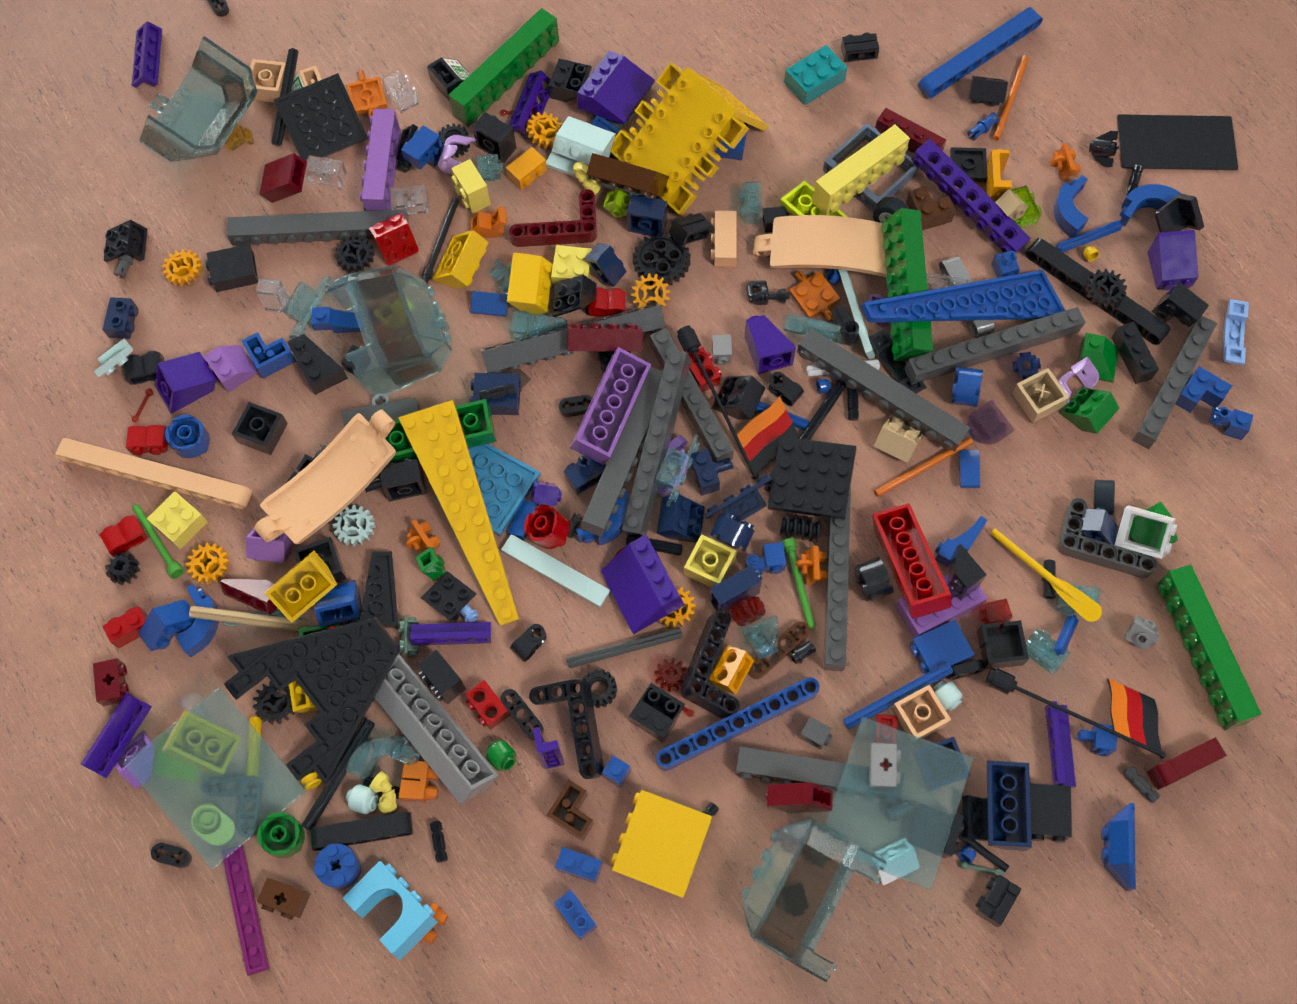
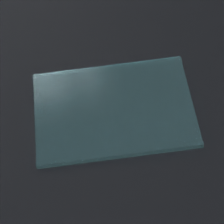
M221 687L216 688L212 694L123 763L211 869L216 868L220 862L258 831L260 825L266 820L265 818L273 813L283 811L305 792V789Z
M862 717L832 803V811L828 814L817 847L931 890L973 762V757L870 720L867 717ZM871 743L897 744V750H900L901 754L900 763H897V771H900V784H896L895 789L869 788V746ZM886 761L880 765V767L884 768V771L890 767L886 765Z

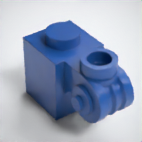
M1215 407L1212 409L1209 422L1215 426L1225 425L1223 435L1242 440L1250 431L1253 414L1237 409L1231 411L1226 407Z
M783 542L764 544L763 558L760 559L758 555L750 554L746 558V568L752 566L761 575L763 572L779 574L785 571L786 560Z

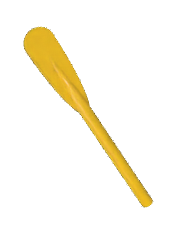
M997 529L991 532L990 535L1046 579L1060 597L1085 620L1095 622L1101 618L1102 608L1098 603L1071 584L1053 576Z

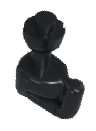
M765 280L750 281L746 286L747 298L750 303L755 305H767L769 300L786 303V300L790 299V292H786V289L769 292ZM753 288H757L758 292L754 294Z

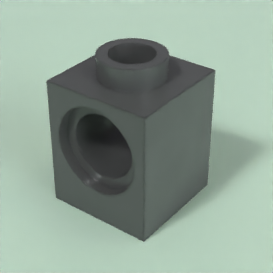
M809 717L799 739L821 750L823 745L828 746L832 735L829 734L832 728Z

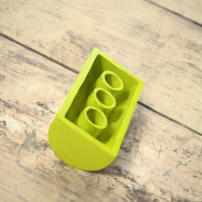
M803 181L780 199V206H784L785 210L792 216L824 215L811 202L814 188L806 181ZM839 209L836 212H831L827 215L847 217Z

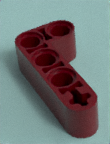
M1215 737L1172 759L1160 763L1148 770L1147 774L1158 791L1226 757L1227 754Z

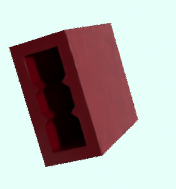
M293 153L265 164L259 195L274 203L302 192L307 161Z
M812 782L768 785V792L766 794L767 806L787 813L832 811L833 790Z

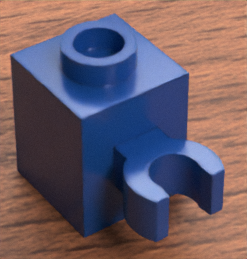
M1008 251L994 256L991 265L997 278L1018 274L1020 267L1016 261L1015 251Z
M1101 724L1113 730L1112 725ZM1093 726L1091 731L1080 730L1078 732L1077 740L1091 742L1090 751L1097 752L1098 756H1109V754L1111 755L1116 751L1117 736L1096 726Z

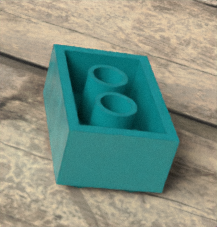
M825 45L785 70L784 83L806 105L845 81L848 67Z

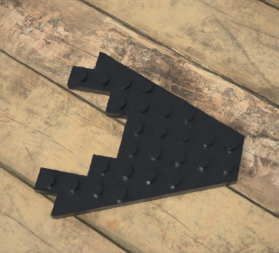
M374 617L230 654L227 657L239 672L226 681L224 685L235 700H237L266 677L271 680L279 692L296 680L320 712L304 724L317 741L287 763L286 766L297 781L314 769L326 784L350 745L401 649L380 621Z

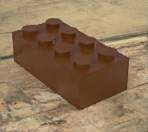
M592 153L587 174L593 176L592 180L655 199L657 196L663 197L669 176L657 171Z

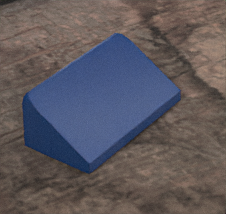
M473 291L471 313L507 317L508 295Z
M524 500L507 534H512L525 541L527 537L524 530L525 520L529 513L532 514L535 508L540 505L533 501Z

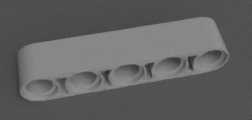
M959 256L940 261L939 268L948 287L973 282ZM966 320L975 337L995 330L993 320Z

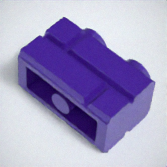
M536 480L533 482L531 498L534 503H545L546 505L555 506L557 502L561 501L562 491H560L555 483H544Z

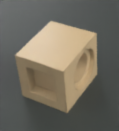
M1009 189L995 202L1008 217L1015 221L1022 217L1029 208L1016 193Z

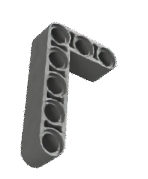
M1075 498L1070 502L1065 510L1057 543V549L1062 555L1140 578H1147L1157 568V561L1154 557L1081 536L1082 519L1086 514L1088 505L1081 498ZM1073 507H1077L1080 512H1076ZM1068 524L1074 525L1076 529H1071ZM1064 541L1069 542L1072 547L1066 546ZM1084 547L1089 548L1091 550V553L1086 552L1084 550ZM1103 552L1109 554L1110 558H1106ZM1122 558L1127 559L1130 564H1126ZM1142 564L1147 565L1149 570L1144 569Z

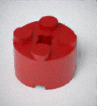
M540 505L535 508L532 514L529 513L527 516L524 530L528 537L541 547L554 549L566 543L570 521L550 505Z

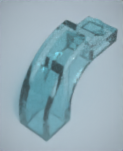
M384 736L369 740L359 746L351 756L346 771L364 779L373 776L378 761L384 755L411 765L418 763L420 754L414 752L413 748L404 746L406 739L398 736Z

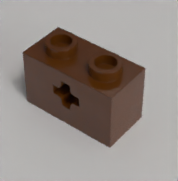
M267 877L257 902L263 904L261 909L272 913L275 909L282 911L280 916L293 920L294 916L301 918L310 894ZM280 897L286 898V902H280Z

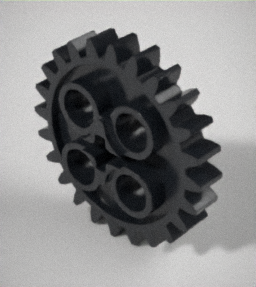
M658 232L657 237L651 234V239L644 237V242L639 241V247H635V253H633L634 271H638V277L643 275L647 278L648 273H650L651 278H654L655 274H657L658 280L662 277L664 278L663 284L669 282L670 285H673V280L680 282V277H685V272L689 271L688 266L691 265L689 247H685V245L680 246L672 236L667 237V232L664 233V236H661L660 232Z

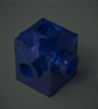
M1031 352L1019 353L1020 357H1016V361L1013 362L1014 373L1017 372L1018 376H1022L1023 379L1037 374L1038 369H1041L1040 358H1036V355H1031ZM1024 362H1029L1030 366L1028 369L1023 368Z

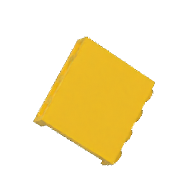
M641 790L634 797L633 805L636 806L633 813L629 812L625 824L628 825L626 833L622 832L619 838L618 845H621L619 852L614 853L612 857V871L684 898L713 816Z

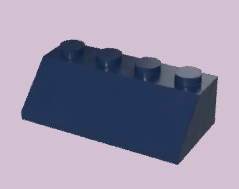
M987 760L988 846L1018 851H1027L1032 848L1029 763Z

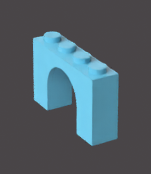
M379 861L343 899L355 913L364 918L382 899L389 896L401 897L403 902L402 914L399 920L380 939L390 953L401 960L438 921L433 917L435 912L427 904L423 906L420 903L422 898L414 890L410 892L407 889L410 885L402 877L398 879L395 876L397 871L389 863L384 865Z

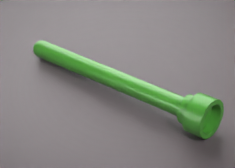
M134 504L132 509L167 564L166 572L169 577L176 579L182 576L185 572L182 565L172 559L151 523L147 520L141 507L138 504Z
M785 539L781 542H783L785 553L788 554L804 617L809 628L813 629L815 623L800 569L796 567V539Z

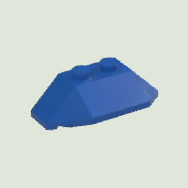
M1130 803L1123 807L1101 829V839L1104 840L1101 860L1104 862V868L1125 891L1136 889L1135 803Z

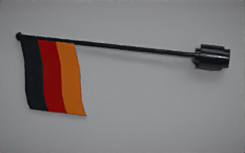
M690 325L684 326L677 331V338L684 352L690 355L694 354L753 475L751 478L756 480L759 477L758 473L772 459L777 457L780 436L798 438L799 434L780 396L768 409L752 419L736 434L697 354L701 346L698 336Z
M991 668L985 682L991 688L1007 695L1009 692L1013 693L1014 690L1020 691L1160 756V759L1166 756V753L1161 749L1158 735L1157 705L1155 699L1108 678L1107 681L1111 692L1110 715L1113 726L1112 730L1018 687V682L1015 681L1016 676L999 668Z

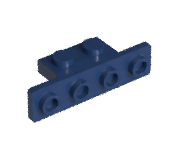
M767 475L760 477L756 480L757 484L754 486L747 485L740 489L741 493L734 497L732 494L723 500L724 503L717 506L715 504L708 508V513L704 516L706 519H709L725 510V512L736 517L735 521L741 522L767 507L758 489L771 482L773 477H767Z

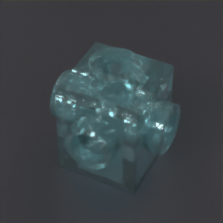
M498 154L476 156L478 172L484 181L501 179L500 172H503V163L499 161Z

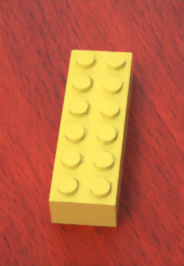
M893 125L818 179L815 183L811 202L825 216L831 212H836L840 205L848 203L854 195L862 193L869 184H874L880 176L888 174L895 165H900L905 159L904 156L908 149L910 138L899 127Z

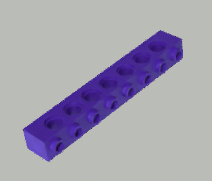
M931 139L914 152L911 159L913 164L920 168L926 177L938 186L941 192L949 196L952 203L957 205L964 215L970 218L977 228L982 230L989 240L995 243L1003 253L1015 251L1017 254L1027 245L1031 238Z

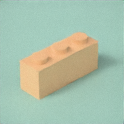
M715 211V218H711L712 229H715V233H711V244H714V249H711V260H714V267H736V211Z

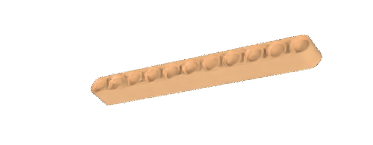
M62 438L55 453V457L65 462L238 509H246L253 493L251 489L242 485L68 438Z

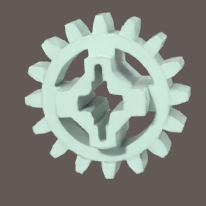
M353 505L350 510L346 507L344 513L342 511L339 513L340 517H334L337 522L332 524L333 528L336 529L334 534L338 536L340 542L344 541L346 546L350 542L353 547L356 546L357 542L363 545L364 539L370 540L369 534L374 535L371 528H376L373 522L375 519L373 515H370V511L368 509L365 510L363 506L357 509Z

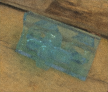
M497 259L494 261L496 266L490 273L496 281L502 277L505 278L498 285L506 294L509 288L512 262L507 264L509 267L507 268L504 263L502 264Z

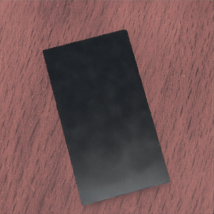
M1118 114L1117 116L1122 168L1133 169L1134 165L1138 164L1142 165L1143 169L1238 170L1231 116Z

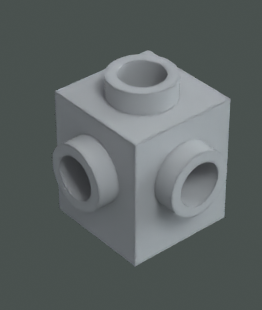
M1136 615L1126 632L1125 639L1137 648L1148 650L1150 645L1154 646L1160 635L1157 634L1159 627L1153 621Z

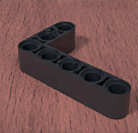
M720 609L709 616L680 691L685 699L724 719L738 712L740 704L734 696L708 683L731 623L730 613L727 610Z
M571 679L532 688L529 693V699L535 705H548L568 701L580 775L584 779L599 778L602 775L604 766L589 683L584 679ZM577 684L580 685V692H579V693L576 692V685H577ZM559 687L562 690V694L560 697L557 694V690ZM541 691H542L543 694H544V697H543L542 700H540V698H539V694H540ZM581 703L584 706V711L582 713L579 711V706ZM584 724H586L587 726L586 733H584L582 730ZM587 744H589V746H590V748H591V751H590L589 754L586 752V745H587ZM590 765L594 767L593 774L589 771Z

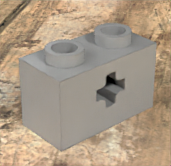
M870 744L869 788L895 789L896 784H900V771H897V763H900L901 754L900 750H897V744ZM884 761H886V765L890 766L886 771H884L883 767H880Z

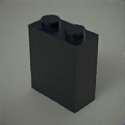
M250 244L207 253L208 260H205L207 270L210 271L208 282L210 286L214 287L216 292L259 283L255 256Z
M1030 783L1032 841H1044V838L1052 839V842L1065 843V840L1072 837L1071 786Z

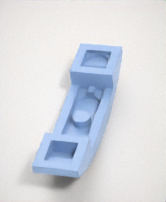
M1229 300L1223 331L1224 362L1238 365L1245 364L1246 348H1243L1245 321L1248 318V302Z

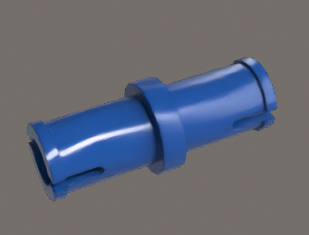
M992 112L984 120L978 121L977 125L967 132L968 136L973 134L969 138L974 141L981 134L987 133L990 127L999 121V117L993 119L997 114Z

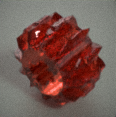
M756 596L741 600L731 609L732 617L738 626L749 625L761 619L766 612L763 602Z
M675 658L671 659V663L664 659V665L658 664L657 668L659 670L654 672V675L657 676L655 682L656 684L661 683L660 688L662 690L667 686L669 693L671 692V687H674L675 691L678 692V685H682L687 667H682V661L675 664ZM670 672H674L673 678L670 679Z

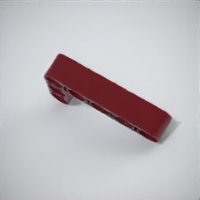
M584 189L579 193L580 220L512 225L509 229L512 245L515 247L594 242L597 239L594 192L590 189Z

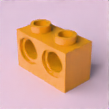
M727 645L709 680L717 688L736 695L754 660L746 651Z

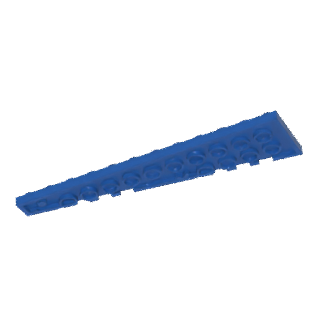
M1043 270L864 302L861 306L869 323L1040 319L1066 311Z

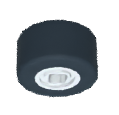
M885 197L873 212V219L875 222L883 223L899 209L908 208L898 198Z
M1095 480L1094 509L1103 508L1109 515H1113L1115 481Z

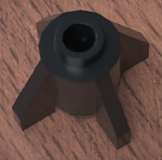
M1111 130L1090 142L1089 152L1105 167H1113L1114 158H1110V156H1115L1116 150H1119L1117 142H1113V140L1118 138V131Z

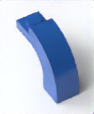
M1083 175L1078 180L1074 179L1070 185L1065 182L1054 204L1056 222L1063 232L1071 238L1081 232L1089 219L1077 210L1073 199L1084 189L1088 180Z
M1147 184L1134 189L1127 195L1121 206L1123 208L1120 213L1122 217L1120 220L1121 224L1125 227L1132 215L1141 208L1150 207L1159 210L1181 192L1161 184Z
M627 489L623 499H618L617 501L619 508L616 515H612L610 518L612 524L609 532L605 531L603 537L579 528L577 529L579 543H591L598 539L599 546L613 541L623 532L622 527L629 504Z
M194 584L187 587L196 606L218 609L215 601L210 596H206L202 588L198 589ZM196 618L190 628L176 636L182 649L189 657L202 651L211 642L216 634L219 621Z

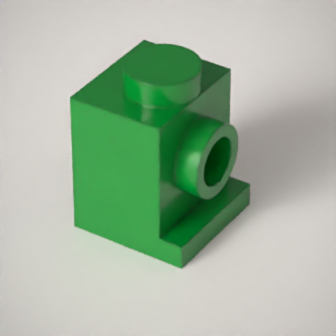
M433 547L416 556L421 571L433 581L446 573L445 562L439 554L436 555Z

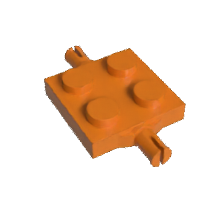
M359 70L357 72L359 80L346 84L357 115L368 113L370 120L374 109H385L388 106L380 76L366 78L365 72L361 70L360 73Z
M799 270L795 273V276L800 283L790 289V294L809 320L817 315L824 314L828 321L831 322L833 318L830 309L833 305L840 302V297L820 271L806 278L802 271Z

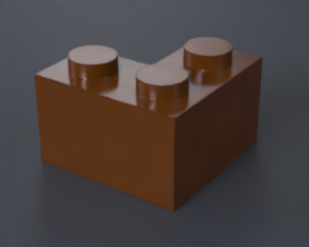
M926 186L910 190L906 201L908 208L921 211L922 230L952 222L956 210L949 196L932 200Z
M569 780L546 815L548 820L581 841H584L594 825L593 819L578 811L588 796L587 791Z

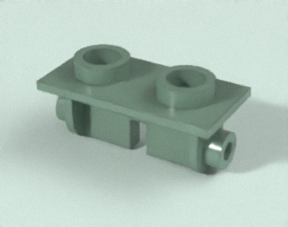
M404 615L398 622L397 630L400 633L398 646L401 649L400 656L402 658L406 654H409V657H416L419 652L418 646H411L410 641L411 624H418L416 617H409L407 620V615Z

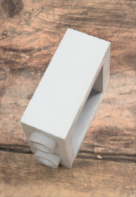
M1127 506L1123 512L1115 546L1162 559L1166 554L1169 555L1172 543H1169L1177 530L1176 519ZM1134 515L1167 523L1160 549L1128 540Z

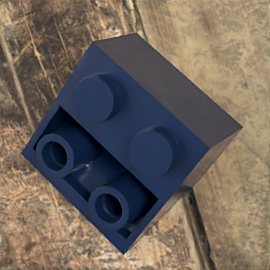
M680 494L662 497L657 534L670 540L697 543L701 536L705 507Z

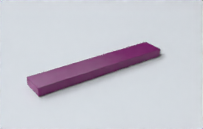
M239 845L223 850L222 856L247 976L269 970L270 967L244 845Z

